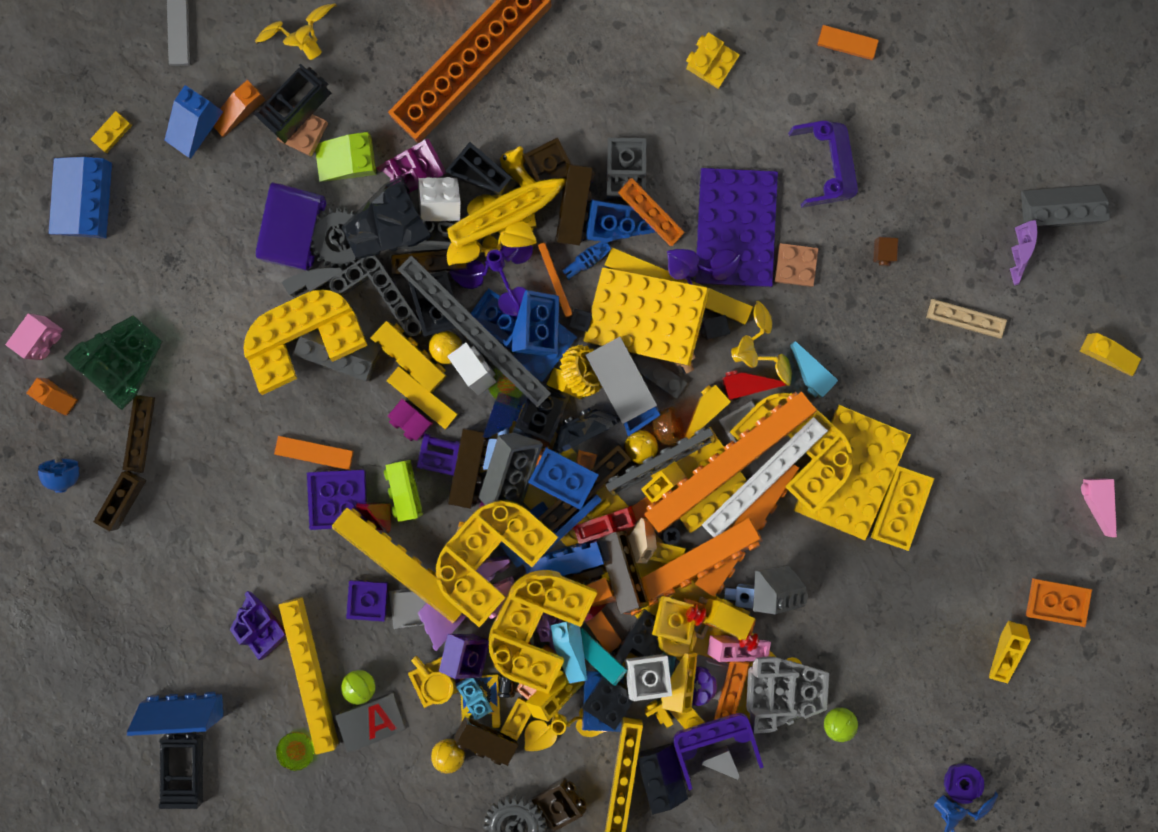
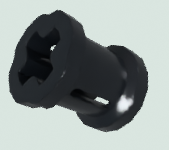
M669 526L662 532L663 539L667 544L672 545L679 542L680 532L674 526ZM675 531V539L670 538L668 540L667 533Z
M500 675L501 685L498 696L505 698L515 697L513 692L514 681Z

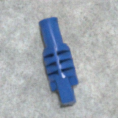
M599 242L590 246L576 256V261L562 269V272L566 274L571 271L566 275L567 279L570 280L581 270L586 271L599 262L611 250V247L607 242Z

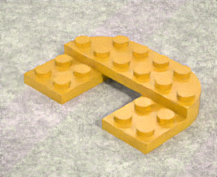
M329 290L308 292L267 311L255 320L244 340V355L249 361L261 395L297 379L285 343L312 330L319 329L328 356L332 362L368 346L354 310L341 295Z
M778 393L764 398L730 433L739 441L741 433L748 428L751 431L757 427L755 423L762 417L767 419L771 416V410L777 405L784 406L791 393ZM818 410L788 434L792 438L813 417L828 430L806 452L812 460L785 486L812 514L846 482L852 469L853 460L851 446L845 435Z
M511 501L487 503L477 509L443 547L436 564L438 586L450 603L480 627L506 596L476 571L502 541L527 564L533 567L556 541L558 536L520 504Z
M552 570L534 571L518 579L510 588L490 630L489 653L495 668L512 681L548 694L563 665L564 657L528 644L543 612L581 627L597 595V590L563 577L559 572Z

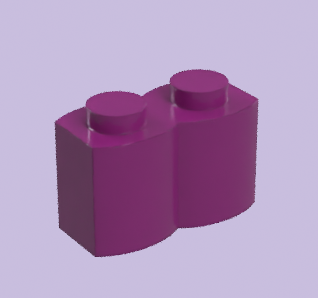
M401 399L388 414L390 418L389 423L396 429L402 428L405 431L403 435L410 441H419L433 424L405 399Z

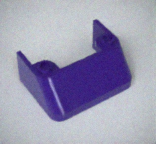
M818 121L793 126L788 133L789 137L813 132L818 140L829 141L835 178L829 179L824 184V196L805 199L801 203V208L852 199L858 192L847 127L842 123L831 121Z
M736 713L680 730L674 735V745L689 790L693 788L685 760L692 759L699 747L732 737L740 743L751 741L760 768H764L749 719L745 714Z

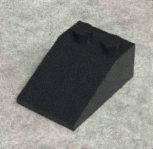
M446 270L430 274L453 296ZM409 281L424 337L455 329L456 327Z
M540 382L551 394L538 407L527 398L513 433L541 441L543 443L541 449H545L551 443L571 395Z

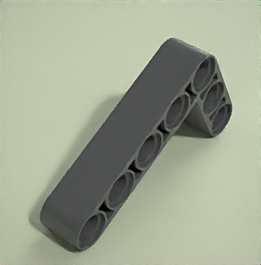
M377 257L362 258L331 279L330 289L339 295L349 293L370 279L404 331L412 337H419L423 334L418 316ZM370 260L376 261V266L373 269H368V262ZM359 270L360 277L357 280H353L352 273ZM381 276H386L387 278L384 285H379L378 279ZM339 281H343L344 288L338 291L336 284ZM393 291L397 292V299L390 301L389 294ZM403 307L408 309L406 317H400L399 311ZM413 323H417L419 326L416 333L410 332V326Z

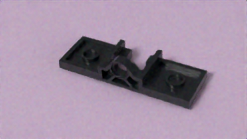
M645 609L642 610L624 641H621L619 646L611 653L621 665L629 652L636 657L660 655L664 652L659 648L658 636L652 635L656 616ZM602 675L582 709L613 730H616L633 700L629 699L628 686L620 681L615 686Z

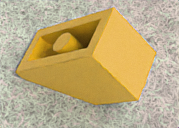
M674 461L641 490L653 503L658 501L664 493L674 488L677 483L687 476Z

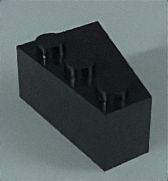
M471 142L466 145L445 171L452 177L500 196L512 191L517 185V182Z

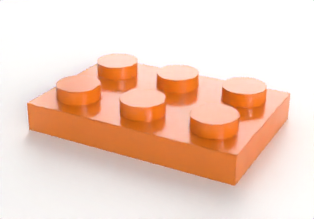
M1032 578L1026 616L1086 627L1092 589Z

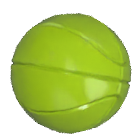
M355 670L348 673L341 685L344 698L348 702L357 705L368 702L373 697L376 688L373 677L363 670Z
M838 707L830 710L825 716L824 730L832 740L846 742L856 735L858 721L853 712L846 708Z

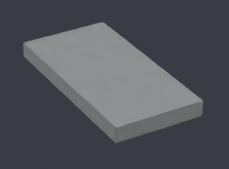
M621 337L586 355L622 424L657 406Z

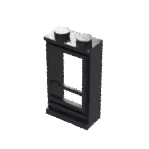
M302 64L299 65L300 68L288 78L265 105L261 107L260 111L254 113L284 143L332 94L327 88L329 84L321 76L316 78L318 74L311 67L306 69ZM309 81L314 87L293 108L288 103L289 100ZM287 105L291 111L284 118L278 112Z
M187 732L185 735H178V733L166 734L159 739V809H197L203 803V735H197L196 732ZM169 747H192V776L169 775ZM192 780V790L169 789V781Z

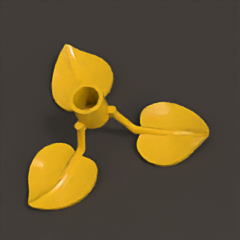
M333 3L316 8L306 18L308 25L301 27L291 34L281 27L283 25L282 21L274 22L261 31L255 42L257 44L258 42L266 41L277 32H283L287 36L283 40L285 45L298 46L300 50L304 51L308 59L312 60L322 53L316 43L318 39L314 33L313 23L321 19L332 7H337V5Z
M488 194L477 196L468 204V215L496 198ZM519 221L507 226L505 231L500 233L498 241L496 238L488 235L482 245L478 241L461 247H456L451 243L447 251V262L449 266L458 263H468L479 256L480 249L487 257L491 250L500 251L501 243L506 247H524L536 244L537 240L530 226Z
M756 301L754 319L760 328V332L752 338L748 335L743 336L739 346L731 349L732 358L735 362L743 361L751 368L757 366L758 360H773L776 362L775 369L778 376L787 386H790L792 369L788 358L784 354H779L778 358L757 356L753 341L764 334V332L767 334L771 333L772 319L767 308L761 302Z
M560 670L556 678L560 677L565 673L562 670ZM582 708L579 710V716H575L569 722L564 715L557 712L553 716L550 725H547L544 720H533L527 725L525 729V751H539L552 746L556 741L557 735L563 734L566 731V727H570L576 720H578L576 722L577 731L585 737H594L606 731L582 730Z

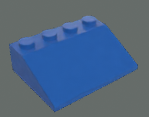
M92 157L54 158L49 220L50 235L107 239L111 162L103 158Z
M206 692L204 695L197 696V693H188L182 697H178V694H169L164 698H159V695L147 696V699L139 704L127 730V736L207 731L224 717L222 694L216 695V692Z

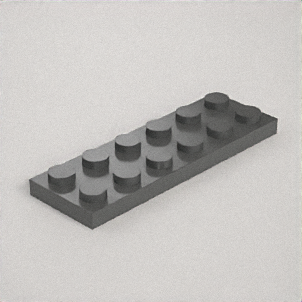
M702 428L694 433V437L690 439L686 437L678 441L676 447L672 449L667 447L660 452L661 455L645 459L643 465L630 467L623 476L619 477V475L610 478L608 480L609 483L606 484L607 489L615 496L661 471L674 461L677 462L714 442L715 439L711 429L708 428L706 430Z

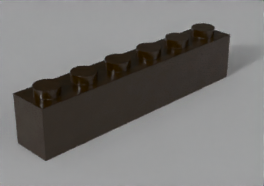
M619 445L591 469V471L599 476L585 503L609 482L610 478L616 476L632 461ZM559 499L538 520L552 532H555L579 509Z

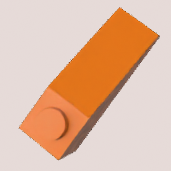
M246 80L230 95L220 108L223 113L213 127L222 137H225L266 99L252 83Z

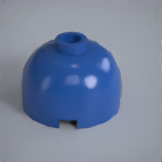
M54 459L41 463L38 466L40 482L44 487L57 493L66 492L67 489L76 484L79 478L78 462L73 459H62V462L55 463Z

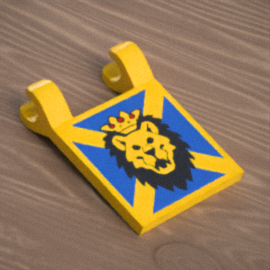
M498 674L482 675L481 678L475 679L492 708V712L488 713L492 714L493 728H499L501 717L498 696ZM461 695V712L463 721L464 717L470 719V715L472 714L466 706V702Z

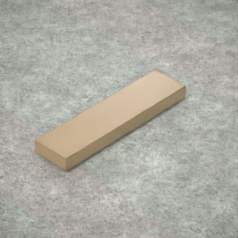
M931 299L926 316L928 319L999 339L1003 336L1007 322L1003 318Z

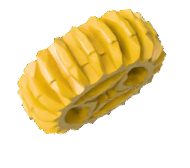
M588 345L573 346L562 354L563 358L560 359L562 363L560 366L562 369L561 375L564 376L563 382L568 384L567 388H571L572 393L583 397L594 395L603 388L586 357L588 353L594 351V349H589Z

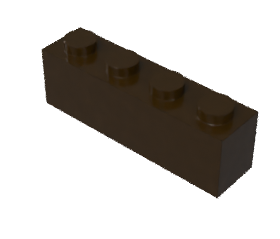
M567 163L566 182L563 187L555 238L558 243L580 246L581 241H584L585 230H583V224L588 219L586 205L591 200L589 186L590 183L593 184L595 172H592V168L589 166Z
M463 428L448 502L449 505L469 509L473 505H477L479 494L476 493V490L482 481L480 469L484 466V448H487L490 437H487L488 432Z
M618 531L599 538V548L620 614L631 613L649 606L627 532Z

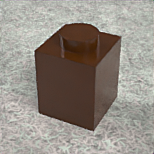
M876 238L874 240L873 263H879V266H891L892 263L897 261L898 238Z

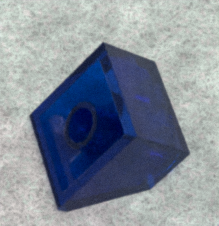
M499 392L483 437L488 438L511 427L513 421L517 422L522 406L519 405L521 399Z

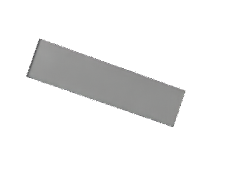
M167 0L169 65L189 66L188 0Z

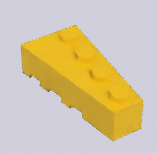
M386 321L374 333L371 339L375 343H380L388 355L396 358V362L402 368L409 371L416 381L428 392L432 393L447 377L444 373L446 369L439 363L435 365L430 360L432 356L426 350L421 351L416 347L418 343L411 336L407 338L403 334L404 329L397 323L393 325Z

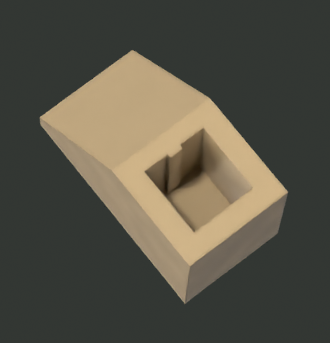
M641 518L636 522L634 530L628 538L636 563L647 564L657 548L655 528L648 518Z

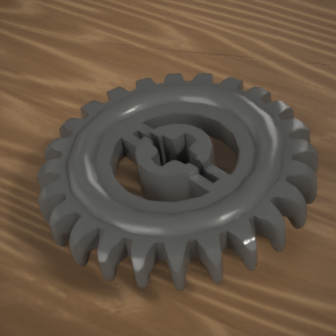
M337 206L335 213L332 208H329V215L322 211L323 219L318 216L316 218L319 223H315V230L313 232L312 242L314 244L310 248L316 250L312 255H320L317 261L325 260L324 266H328L331 263V268H336L338 264L339 268L343 269L345 264L348 268L351 266L350 262L354 264L357 260L351 247L347 250L346 245L349 242L340 225H344L355 214V211L352 210L349 214L348 208L345 207L344 211L341 212L340 207ZM332 227L333 230L329 233V240L332 244L339 247L340 252L331 250L327 244V233ZM338 233L343 236L339 242L335 240L338 238Z
M514 795L512 802L506 796L505 803L499 799L498 806L495 803L492 804L493 811L488 809V816L484 818L486 823L483 828L488 830L486 832H502L501 822L508 816L510 817L505 828L506 832H522L525 821L528 824V832H543L547 826L542 825L545 822V817L540 818L542 810L535 812L537 804L530 807L531 800L524 804L523 796L517 802L516 795Z

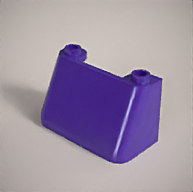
M272 182L268 190L258 237L256 258L267 263L309 271L310 267L314 264V256H312L310 251L317 214L325 210V197Z

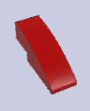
M628 506L577 524L573 529L578 543L582 544L636 525L637 520L632 506Z

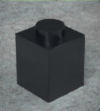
M726 315L701 322V336L705 337L706 340L730 334Z

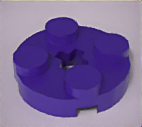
M696 666L693 706L706 705L711 698H714L717 691L716 679L714 676H711L707 668L702 666ZM696 681H698V684L701 685V688L698 689V691L695 688Z
M966 763L951 765L944 777L945 791L956 802L969 804L982 795L984 779L980 772L972 765ZM965 779L969 782L968 785L961 788L960 781Z

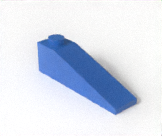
M592 199L590 203H587L588 219L585 224L588 240L610 242L656 232L630 205Z

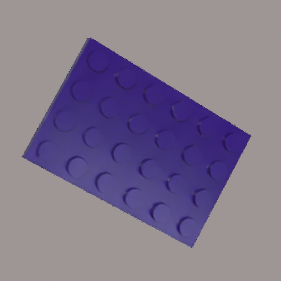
M700 169L696 251L699 257V264L712 268L710 262L714 254L725 249L738 252L740 259L734 273L723 280H716L713 278L712 272L699 268L695 276L696 283L772 287L778 172Z

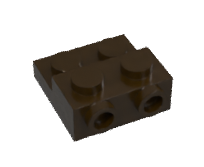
M558 137L523 155L536 182L549 179H565L567 163L571 164Z
M566 778L552 784L547 790L534 796L531 800L534 805L537 804L538 811L542 810L541 816L545 817V821L552 832L581 818L587 810L584 798L578 797L573 782L567 781Z

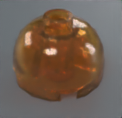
M674 406L660 410V416L653 420V426L650 427L652 435L663 445H678L677 442L685 437L681 417H676L675 413L678 411Z

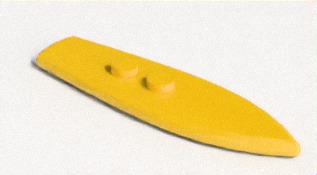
M549 179L534 182L500 196L447 229L449 239L456 247H461L531 216L548 204L561 191L566 179Z

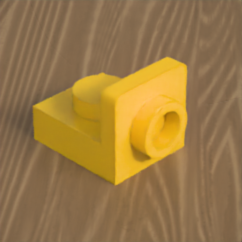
M654 700L646 706L645 714L647 717L658 712L655 715L660 724L664 723L667 728L673 725V719L668 710L662 709L661 700L658 702Z

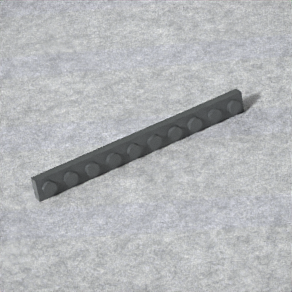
M412 256L397 269L537 407L551 394Z

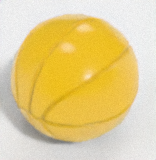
M451 331L436 333L431 338L429 352L436 362L450 364L452 362L447 356L463 344L458 335Z
M639 430L627 437L624 449L625 453L634 463L643 464L645 459L651 456L655 458L658 452V443L654 435L648 431Z
M454 739L439 741L435 744L431 753L433 766L445 774H450L460 769L465 759L464 750L457 746Z

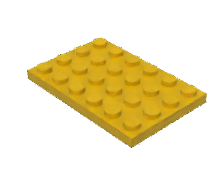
M602 267L591 309L592 318L588 332L585 333L584 342L603 346L621 337L630 353L690 366L710 289Z
M838 405L831 423L845 435L851 446L853 460L850 475L842 487L814 514L799 500H797L794 511L866 540L911 434Z

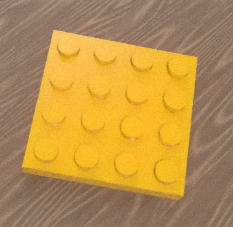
M712 429L714 442L676 462L689 479L694 476L693 471L701 465L705 467L710 463L708 461L709 458L716 453L721 455L725 451L724 446ZM661 471L651 475V477L654 478ZM741 471L680 518L689 533L702 526L710 516L747 482ZM678 485L672 488L673 491L678 488Z

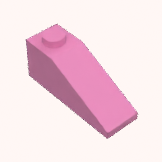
M1083 479L1081 492L1105 536L1117 537L1114 479Z
M711 635L707 654L719 662L754 661L758 657H769L771 642L759 640L758 647L749 652L747 651V646L740 647L738 637Z

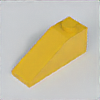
M1099 333L1088 334L1080 349V352L1130 376L1134 375L1141 361V358Z
M708 385L701 391L702 396L698 400L684 438L690 439L693 437L695 432L703 428L731 402L716 385L712 387Z
M1011 621L1007 622L1000 635L989 679L1008 684L1031 641L1026 625Z
M685 653L670 678L672 696L661 697L662 709L680 713L692 710L697 653Z
M563 674L555 679L548 694L537 690L525 703L533 717L549 722L585 681L569 683L566 674Z

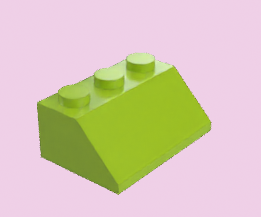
M411 459L385 465L384 476L386 481L389 480L390 483L388 493L390 499L394 501V506L392 507L394 517L398 519V522L421 517L423 512Z

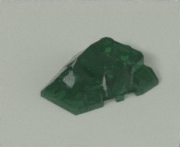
M134 315L111 326V329L103 333L99 332L94 335V338L78 343L64 357L69 364L87 377L121 410L136 397L163 342Z

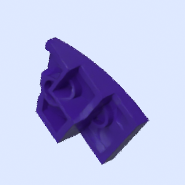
M247 591L244 595L246 599L242 608H239L230 631L239 645H249L257 659L263 660L286 638L284 627L272 612L252 592Z

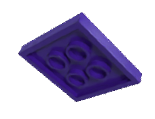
M365 470L307 472L309 530L332 529V524L346 508L350 510L353 508L360 513L356 508L357 503H367ZM362 515L360 518L367 522V520Z

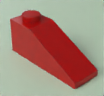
M737 370L725 373L726 377L722 378L726 397L729 400L786 386L783 381L747 373L737 374Z

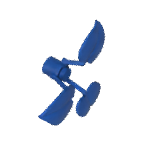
M995 791L994 797L988 800L979 811L974 813L970 812L969 809L959 806L956 802L952 803L945 795L941 796L935 802L934 807L942 814L941 817L947 823L944 832H955L954 828L967 814L974 817L976 821L983 818L993 808L998 793Z

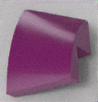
M429 139L423 140L414 147L376 167L379 172H384L389 176L390 180L402 175L410 190L408 193L418 189V178H439L447 173Z

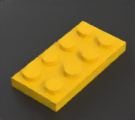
M897 466L886 492L871 538L909 551L934 478Z

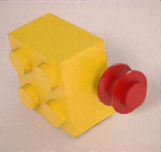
M718 597L715 600L709 598L705 608L701 610L698 609L697 604L688 608L686 613L688 622L694 620L696 626L708 623L730 635L738 637L740 647L747 646V651L749 652L753 649L755 650L759 645L758 634L751 635L750 629L755 618L749 616V611L736 607L733 603Z

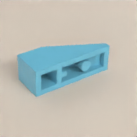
M796 341L792 342L790 347L803 381L808 387L807 391L814 398L817 396L823 398L838 380Z
M569 622L551 625L553 645L557 655L564 657L562 667L569 683L586 681L587 673L580 627Z

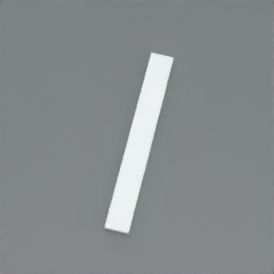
M813 417L710 516L702 526L713 537L723 533L828 430Z

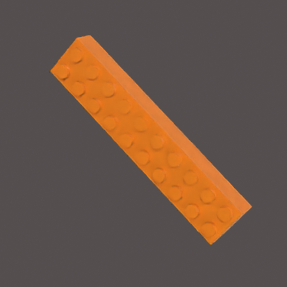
M496 0L389 110L388 113L391 118L418 144L422 142L552 7L551 0Z
M802 391L799 394L797 392L791 394L784 406L777 405L771 410L772 415L767 419L765 417L759 419L755 423L757 427L750 431L748 428L741 433L739 441L736 443L731 441L724 447L725 451L721 455L716 453L709 458L708 461L710 463L705 467L701 465L693 471L694 476L690 479L685 477L677 483L678 488L676 490L670 489L661 496L663 500L659 503L654 501L646 508L648 511L644 515L658 533L671 526L814 415L817 410Z

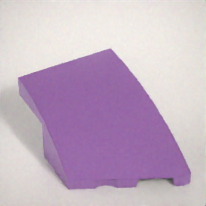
M1036 220L1015 227L1019 245L1011 247L1016 264L1015 267L1010 268L1014 285L1020 283L1035 248L1037 239Z
M428 603L418 612L421 621L424 623L425 631L431 638L432 647L435 651L446 641L447 635L452 634L466 617V615L461 613L457 620L452 623Z

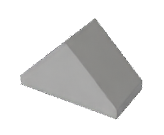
M727 746L701 757L702 765L737 780L739 779L738 771Z

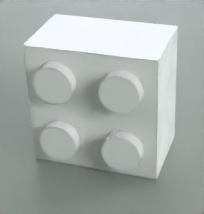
M418 178L421 218L424 221H460V195L457 178Z
M465 343L447 356L468 387L477 395H480L496 383V380L493 378L496 374L484 361V357L474 345L470 347Z
M660 654L625 659L629 699L639 701L672 696L668 656Z

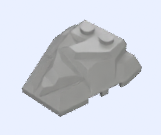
M775 656L756 658L753 662V667L748 669L746 704L747 710L750 713V724L753 733L774 732L778 730L777 727L783 724L791 725L794 724L793 720L801 717L806 719L826 711L829 673Z

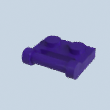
M424 434L417 468L454 476L460 441L452 442ZM428 445L453 449V455L427 450Z

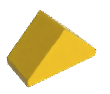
M553 368L547 385L582 400L583 396H577L576 393H572L571 388H567L568 384L563 382L564 376L561 375L562 370Z

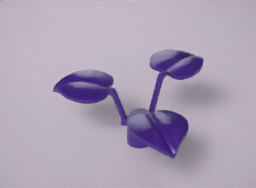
M503 245L501 252L499 250H491L487 254L488 261H485V268L480 261L473 260L468 262V269L450 271L455 282L460 286L474 289L482 285L483 276L487 275L489 266L493 271L500 272L508 292L500 296L498 301L499 308L507 315L518 316L526 289L516 287L511 290L503 268L505 261L510 262L511 260L514 264L527 262L532 256L533 247L532 245L524 247H506Z
M674 249L667 251L668 271L671 277L677 280L685 278L688 284L691 285L693 284L690 277L696 276L699 268L712 272L714 279L723 280L734 273L740 259L738 252L728 249L720 250L711 259L710 265L712 268H708L699 264V257L692 250Z

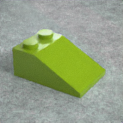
M368 132L349 134L319 142L315 149L319 182L377 175L372 137Z

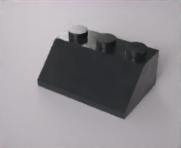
M674 743L638 753V763L652 815L672 810L688 800Z

